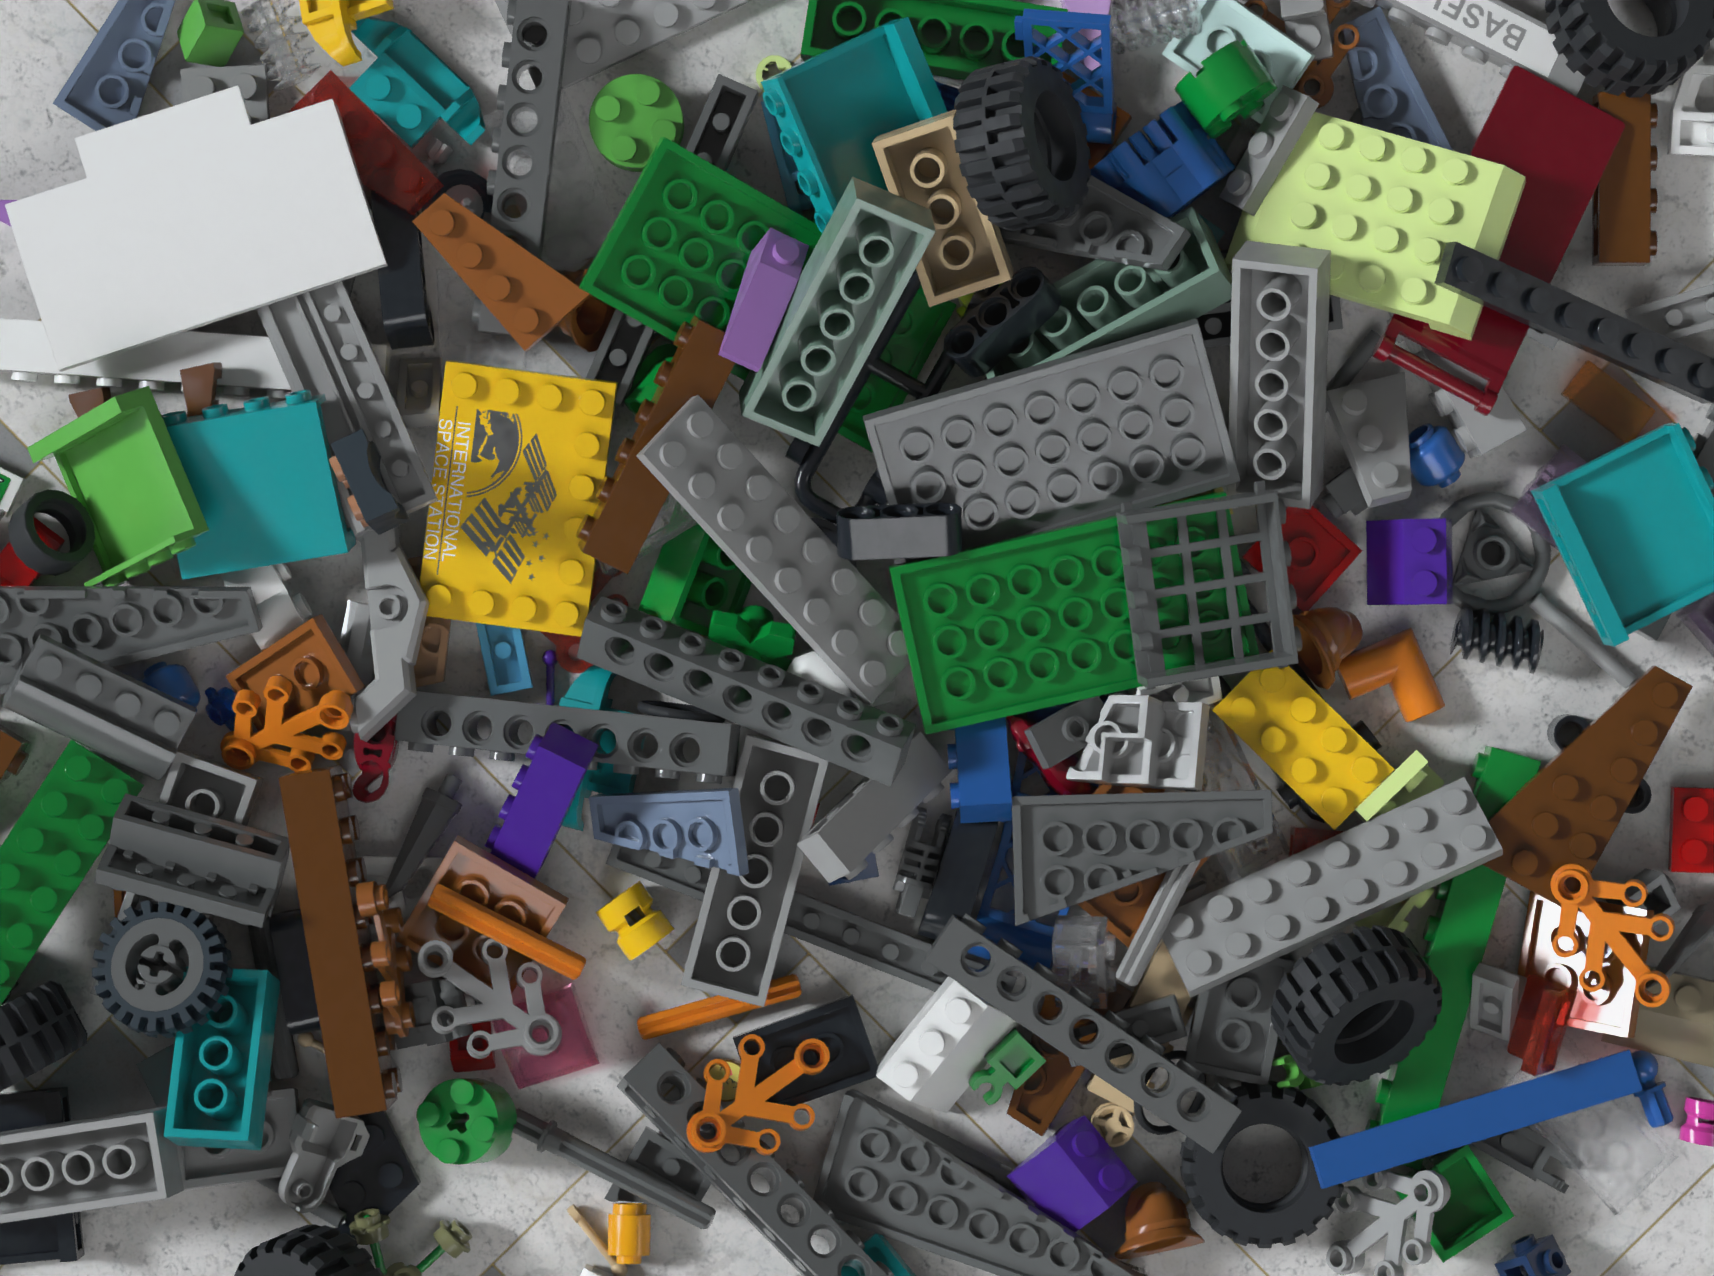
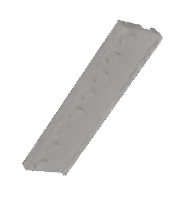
M340 281L256 308L292 392L311 390L312 396L325 394L326 401L321 404V410L331 456H336L331 443L363 429L368 440L376 444L381 455L380 473L386 490L395 497L398 503L403 505L407 514L439 501L344 282ZM336 477L342 508L354 536L357 538L373 530L370 526L364 528L361 522L356 520L347 501V497L353 495L351 488L346 489L343 482H339Z

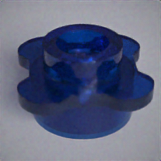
M213 687L207 688L205 695L208 698V704L205 710L208 717L219 726L225 724L229 730L234 731L236 713L232 709V704L236 693L228 687H222L218 691Z

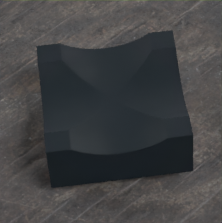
M363 429L331 443L336 456L329 458L330 464L339 482H343L346 489L351 488L353 495L347 497V501L356 520L360 521L364 528L370 526L380 535L410 521L403 505L398 503L395 497L386 490L380 473L381 455L376 444L368 440Z

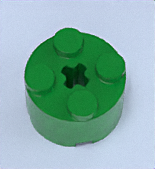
M1243 39L1241 43L1239 40L1233 41L1211 54L1201 62L1203 67L1196 73V78L1189 72L1179 81L1174 90L1204 132L1211 139H1215L1226 132L1232 126L1231 120L1240 114L1244 119H1247L1263 108L1265 105L1263 100L1270 96L1278 86L1254 51Z
M457 1078L444 1081L434 1087L428 1093L423 1103L419 1105L416 1111V1118L419 1122L421 1138L427 1149L445 1164L461 1165L485 1163L502 1155L513 1139L511 1136L514 1124H516L517 1113L510 1095L496 1083L480 1078Z

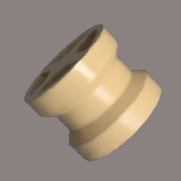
M1108 1101L1096 1107L1091 1115L1090 1122L1110 1147L1122 1146L1130 1140L1134 1132V1122L1128 1110Z

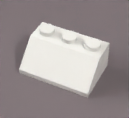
M948 976L880 1059L876 1076L908 1101L947 1113L969 1087L968 1081L971 1075L978 1070H982L988 1062L984 1056L1020 1024Z

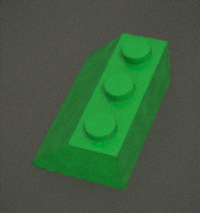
M678 503L638 610L674 625L708 636L713 611L718 610L740 614L752 582L681 504Z

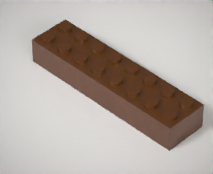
M341 765L292 772L278 779L335 1116L337 1119L386 1111L398 1099L397 1093L402 1092L403 1087L399 1067L392 1068L390 1051L395 1050V1036L389 1035L385 1027L383 1005L380 997V984H378L376 968L373 966L371 958L372 942L369 925L374 924L373 916L362 917L357 905L356 886L358 883L367 882V870L364 858H357L354 841L360 840V829L357 816H350L347 799L353 798L351 777L349 773H343Z

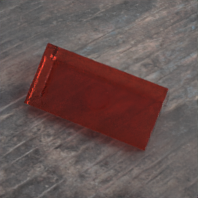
M1537 974L1528 976L1507 1047L1509 1054L1523 1059L1520 1070L1533 1076H1538L1555 1069L1577 991Z

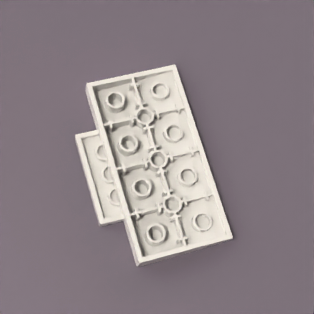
M239 85L76 137V145L87 178L5 204L26 275L60 372L388 266L341 115L333 98L252 124Z

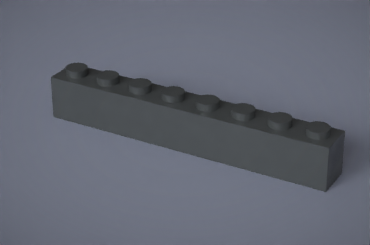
M718 74L686 149L726 172L759 98L758 91ZM616 309L586 378L618 382L615 404L624 407V399L630 393L634 378L645 359L656 331Z

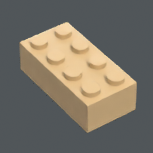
M956 109L876 136L872 142L888 191L931 210L936 232L916 267L929 307L1009 281L1014 273L999 226L992 224L988 221V216L983 215L979 211L976 199L971 198L966 188L968 186L966 178L961 174L959 164H961L959 153H956L954 140H956V130L953 129V117L956 116Z

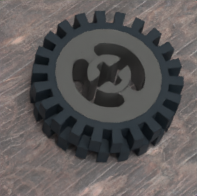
M150 900L140 902L141 909L136 910L131 906L123 912L127 917L122 921L115 917L109 923L114 928L109 935L103 932L99 938V941L104 945L102 950H94L93 959L98 962V967L92 968V977L98 981V985L94 986L96 994L103 999L102 1005L108 1012L114 1015V1018L138 1033L142 1032L149 1037L157 1038L158 1034L163 1035L165 1038L176 1037L175 1032L178 1031L183 1034L194 1031L192 1028L193 1024L198 1023L203 1026L209 1021L206 1014L210 1010L217 1013L222 1006L217 1002L220 995L227 997L230 987L225 982L226 978L232 979L233 969L228 966V961L232 960L231 951L225 947L227 940L210 919L194 909L168 902H159V904H154ZM185 947L189 957V968L184 981L172 972L161 970L157 974L148 966L138 964L141 957H143L153 965L164 967L168 963L177 971L186 972V964L179 956L180 950ZM137 966L139 974L146 981L145 987L141 990L136 978Z

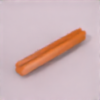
M441 884L435 886L428 899L427 905L430 908L572 980H576L585 967L586 959L580 954Z
M791 974L771 980L764 1007L799 997L802 994V989L797 975ZM717 995L642 1016L637 1020V1026L641 1038L648 1040L758 1009L761 1006Z

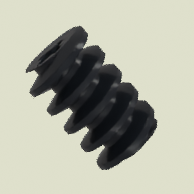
M1465 604L1455 620L1450 655L1458 645L1461 646L1463 659L1467 660L1473 649H1477L1479 662L1484 663L1491 652L1495 654V662L1498 667H1501L1505 658L1509 656L1512 660L1513 670H1517L1524 659L1528 660L1529 673L1534 674L1541 656L1544 630L1542 629L1540 632L1539 622L1536 619L1529 620L1524 628L1522 617L1518 615L1513 616L1507 625L1506 616L1503 612H1497L1490 622L1489 611L1485 608H1481L1476 616L1473 617L1472 607Z

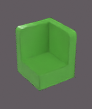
M194 0L177 30L185 61L215 67H224L227 64L244 33L235 2L225 0Z

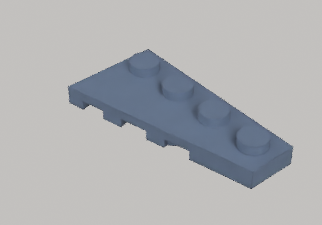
M1379 6L1345 23L1355 26L1360 34L1358 46L1348 50L1346 56L1362 124L1453 151L1381 7ZM1345 29L1341 32L1344 45L1353 43L1355 33L1352 30Z
M738 788L609 793L589 797L594 839L635 850L646 849L658 852L659 856L670 859L681 858L693 861L694 865L705 868L716 867L727 870L728 874L736 876L749 873Z

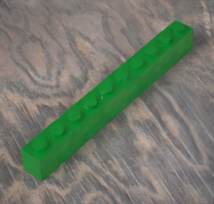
M1490 746L1485 747L1484 754L1480 752L1476 754L1471 769V777L1476 778L1472 792L1487 820L1494 813H1497L1516 795L1517 791L1538 773L1541 761ZM1484 865L1468 870L1438 884L1436 887L1435 899L1440 900L1436 916L1429 915L1425 924L1423 939L1427 940L1428 943L1423 958L1441 983V1012L1437 1014V1022L1434 1028L1426 1032V1039L1421 1045L1409 1051L1410 1055L1400 1062L1398 1060L1392 1064L1387 1079H1380L1375 1094V1102L1379 1103L1380 1106L1376 1119H1369L1365 1130L1439 1108L1470 1004L1473 973L1479 962L1482 963L1506 882V877ZM1424 1158L1403 1164V1166L1420 1170Z

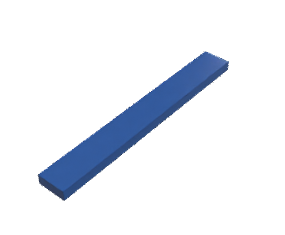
M1625 1050L1308 1148L1320 1187L1324 1189L1643 1090L1630 1050Z

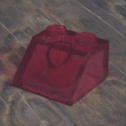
M574 983L542 993L545 1013L553 1016L559 1022L562 1029V1039L555 1051L545 1056H536L528 1053L522 1046L501 1050L518 1089L600 1064ZM526 998L513 1002L515 1006L528 1014ZM503 1019L492 1021L496 1033L516 1029ZM537 1028L532 1031V1036L536 1041L543 1042L548 1039L545 1030Z

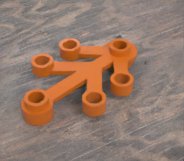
M272 676L268 679L263 692L264 697L267 699L264 729L252 734V717L257 714L261 698L252 690H240L237 692L232 704V709L236 713L234 731L226 733L220 743L222 759L230 767L240 770L249 769L260 760L288 767L294 772L310 770L315 760V753L321 754L329 760H338L343 756L347 745L343 735L330 731L324 733L322 738L300 732L319 724L335 730L345 728L350 721L354 709L350 696L343 691L332 690L321 697L318 706L283 720L285 703L288 701L293 687L287 678ZM275 743L292 748L290 752L269 746Z
M1576 863L1565 864L1558 868L1551 879V891L1555 899L1561 903L1558 933L1553 939L1552 947L1554 952L1563 958L1571 957L1577 952L1580 946V939L1575 933L1578 910L1580 909L1590 921L1585 967L1579 975V982L1582 988L1589 992H1596L1605 984L1607 974L1603 968L1605 944L1607 943L1637 981L1634 988L1637 1000L1644 1006L1652 1008L1664 1004L1671 992L1670 980L1660 971H1651L1622 932L1648 935L1653 940L1662 942L1672 936L1675 930L1674 920L1664 913L1656 914L1650 918L1604 911L1594 898L1622 900L1629 907H1638L1644 903L1648 896L1647 886L1641 880L1631 879L1626 883L1593 879L1587 868ZM1569 877L1577 878L1581 883L1580 890L1570 891L1566 887V879ZM1630 886L1638 887L1642 892L1641 899L1631 900L1627 896V888ZM1659 920L1665 921L1669 926V932L1664 935L1656 933L1653 928L1654 922ZM1569 937L1573 941V949L1569 951L1561 949L1558 943L1559 938ZM1586 972H1597L1600 976V983L1596 985L1588 983L1585 978ZM1649 980H1656L1661 984L1662 991L1658 994H1652L1647 990L1646 983Z
M746 1035L738 1045L741 1064L735 1101L721 1112L723 1084L730 1077L731 1070L726 1061L722 1059L711 1060L704 1069V1078L707 1081L703 1110L691 1117L686 1128L687 1139L691 1146L702 1153H713L720 1150L726 1143L755 1148L759 1154L764 1156L774 1154L781 1144L780 1136L775 1130L765 1128L760 1132L731 1126L744 1116L788 1123L797 1131H805L810 1128L814 1123L815 1113L809 1105L797 1104L789 1106L766 1102V1100L802 1074L815 1075L820 1073L827 1066L830 1059V1052L826 1044L814 1038L803 1041L797 1047L794 1059L755 1087L758 1061L765 1051V1043L758 1035ZM745 1042H756L759 1046L758 1054H747L744 1050ZM806 1051H813L817 1054L818 1063L816 1065H808L804 1062L803 1054ZM713 1065L721 1066L725 1071L724 1078L720 1080L713 1079L709 1073L710 1067ZM795 1111H806L809 1115V1122L805 1125L798 1124L794 1119ZM705 1124L711 1125L715 1129V1137L704 1139L700 1135V1127ZM767 1134L773 1137L775 1145L772 1149L766 1150L761 1147L759 1140L762 1135Z

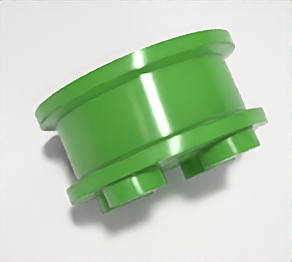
M629 74L610 81L598 92L590 109L589 128L597 149L609 163L625 171L642 172L661 137H666L678 145L681 144L684 135V117L677 97L666 84L648 75Z

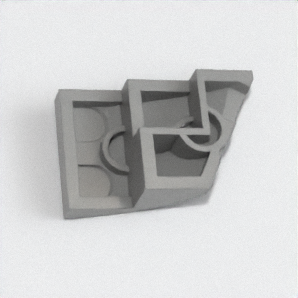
M1109 695L1100 712L1098 723L1091 728L1085 739L1087 745L1075 767L1068 769L1066 779L1115 786L1202 791L1210 705L1203 702H1163L1149 695Z

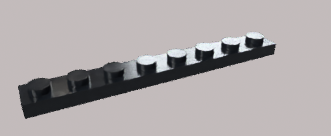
M1459 242L1446 243L1434 284L1702 404L1713 403L1714 358Z

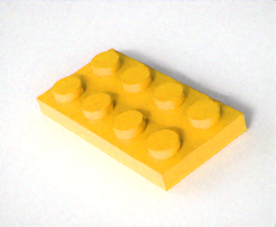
M1289 665L1283 668L1272 667L1250 671L1212 710L1333 830L1395 770Z

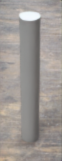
M1541 593L1531 601L1529 606L1625 689L1635 680L1636 675Z

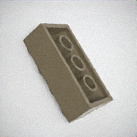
M1648 965L1651 971L1655 970L1656 967ZM1675 971L1668 978L1671 983V992L1664 1004L1652 1008L1640 1003L1634 1038L1602 1034V1042L1644 1050L1653 1054L1714 1068V980ZM1658 983L1647 990L1652 994H1658L1662 991V987Z

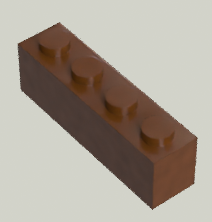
M1599 92L1593 96V106L1622 121L1625 124V128L1592 195V266H1644L1650 263V256H1656L1658 243L1656 230H1651V213H1656L1658 203L1657 189L1651 188V171H1656L1658 163L1657 146L1651 145V128H1656L1658 121L1657 103H1651V95L1647 93L1642 97L1630 98L1626 96L1625 92H1622L1619 96Z

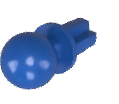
M1644 1050L1635 1051L1631 1055L1643 1091L1633 1095L1634 1097H1639L1649 1125L1652 1128L1662 1127L1672 1122L1674 1118L1663 1090L1666 1087L1665 1081L1657 1083L1655 1081L1658 1073V1062L1654 1055Z

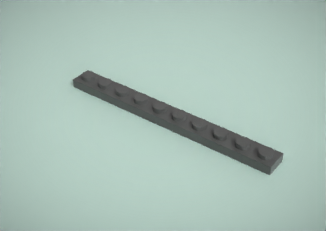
M613 844L606 862L610 866L703 901L711 868L694 865L693 861L681 858L670 859L659 856L658 852L646 849L635 850ZM794 891L784 929L785 934L934 992L937 991L948 977V975L925 961L924 956L933 944ZM965 957L966 964L973 969H981L986 966ZM1005 973L1001 980V987L1006 992L1012 993L1017 977Z

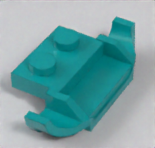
M374 17L356 21L357 29L351 32L377 59L349 89L413 149L441 118L469 145H472L481 136L486 128L480 105L472 88L409 28L395 22Z
M596 665L589 667L572 683L565 696L561 697L559 706L631 713L611 708L613 699H609L608 694L612 681L618 674ZM569 725L564 726V728L574 732ZM609 729L600 738V745L604 752L610 753L616 746V736ZM646 736L644 737V739L642 740V743H641V749H642V751H643V746H644V742H645ZM598 762L597 770H587L562 826L583 831L585 824L582 821L584 799L589 798L592 791L602 794L631 793L634 790L637 775L613 772L614 764Z

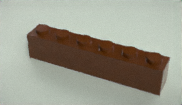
M695 315L691 323L684 321L673 342V345L678 347L671 362L664 360L654 379V383L659 386L652 400L645 399L635 416L634 422L639 424L632 439L626 437L621 443L615 456V461L619 462V465L613 477L606 476L599 486L595 499L600 501L593 516L586 514L578 528L576 537L581 539L578 546L583 553L626 574L629 573L669 494V491L636 455L691 397L699 395L711 409L713 408L735 362L718 355L726 332L725 330Z

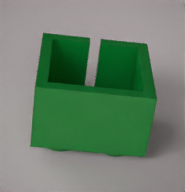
M1468 1145L1434 1155L1429 1159L1433 1165L1430 1169H1426L1422 1165L1420 1170L1413 1169L1405 1174L1413 1178L1420 1171L1433 1170L1444 1176L1450 1185L1449 1201L1440 1211L1434 1213L1430 1240L1432 1250L1443 1263L1515 1216ZM1394 1190L1400 1201L1408 1196ZM1416 1213L1411 1217L1414 1222L1416 1221Z

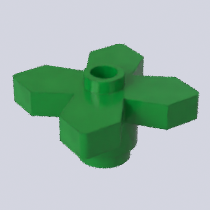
M750 605L744 607L740 614L718 610L713 611L708 639L787 671L792 660L786 656L793 653L797 631L790 624L774 621V616L768 609L762 606Z

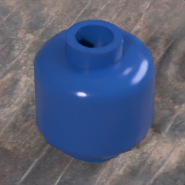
M1427 423L1409 434L1410 470L1421 486L1431 487L1438 485L1440 488H1445L1460 477L1461 472L1459 469L1465 461V454L1448 428L1438 425L1432 426V424Z
M165 661L153 664L144 671L145 678L141 682L195 708L198 706L201 695L185 666L179 664L167 665Z

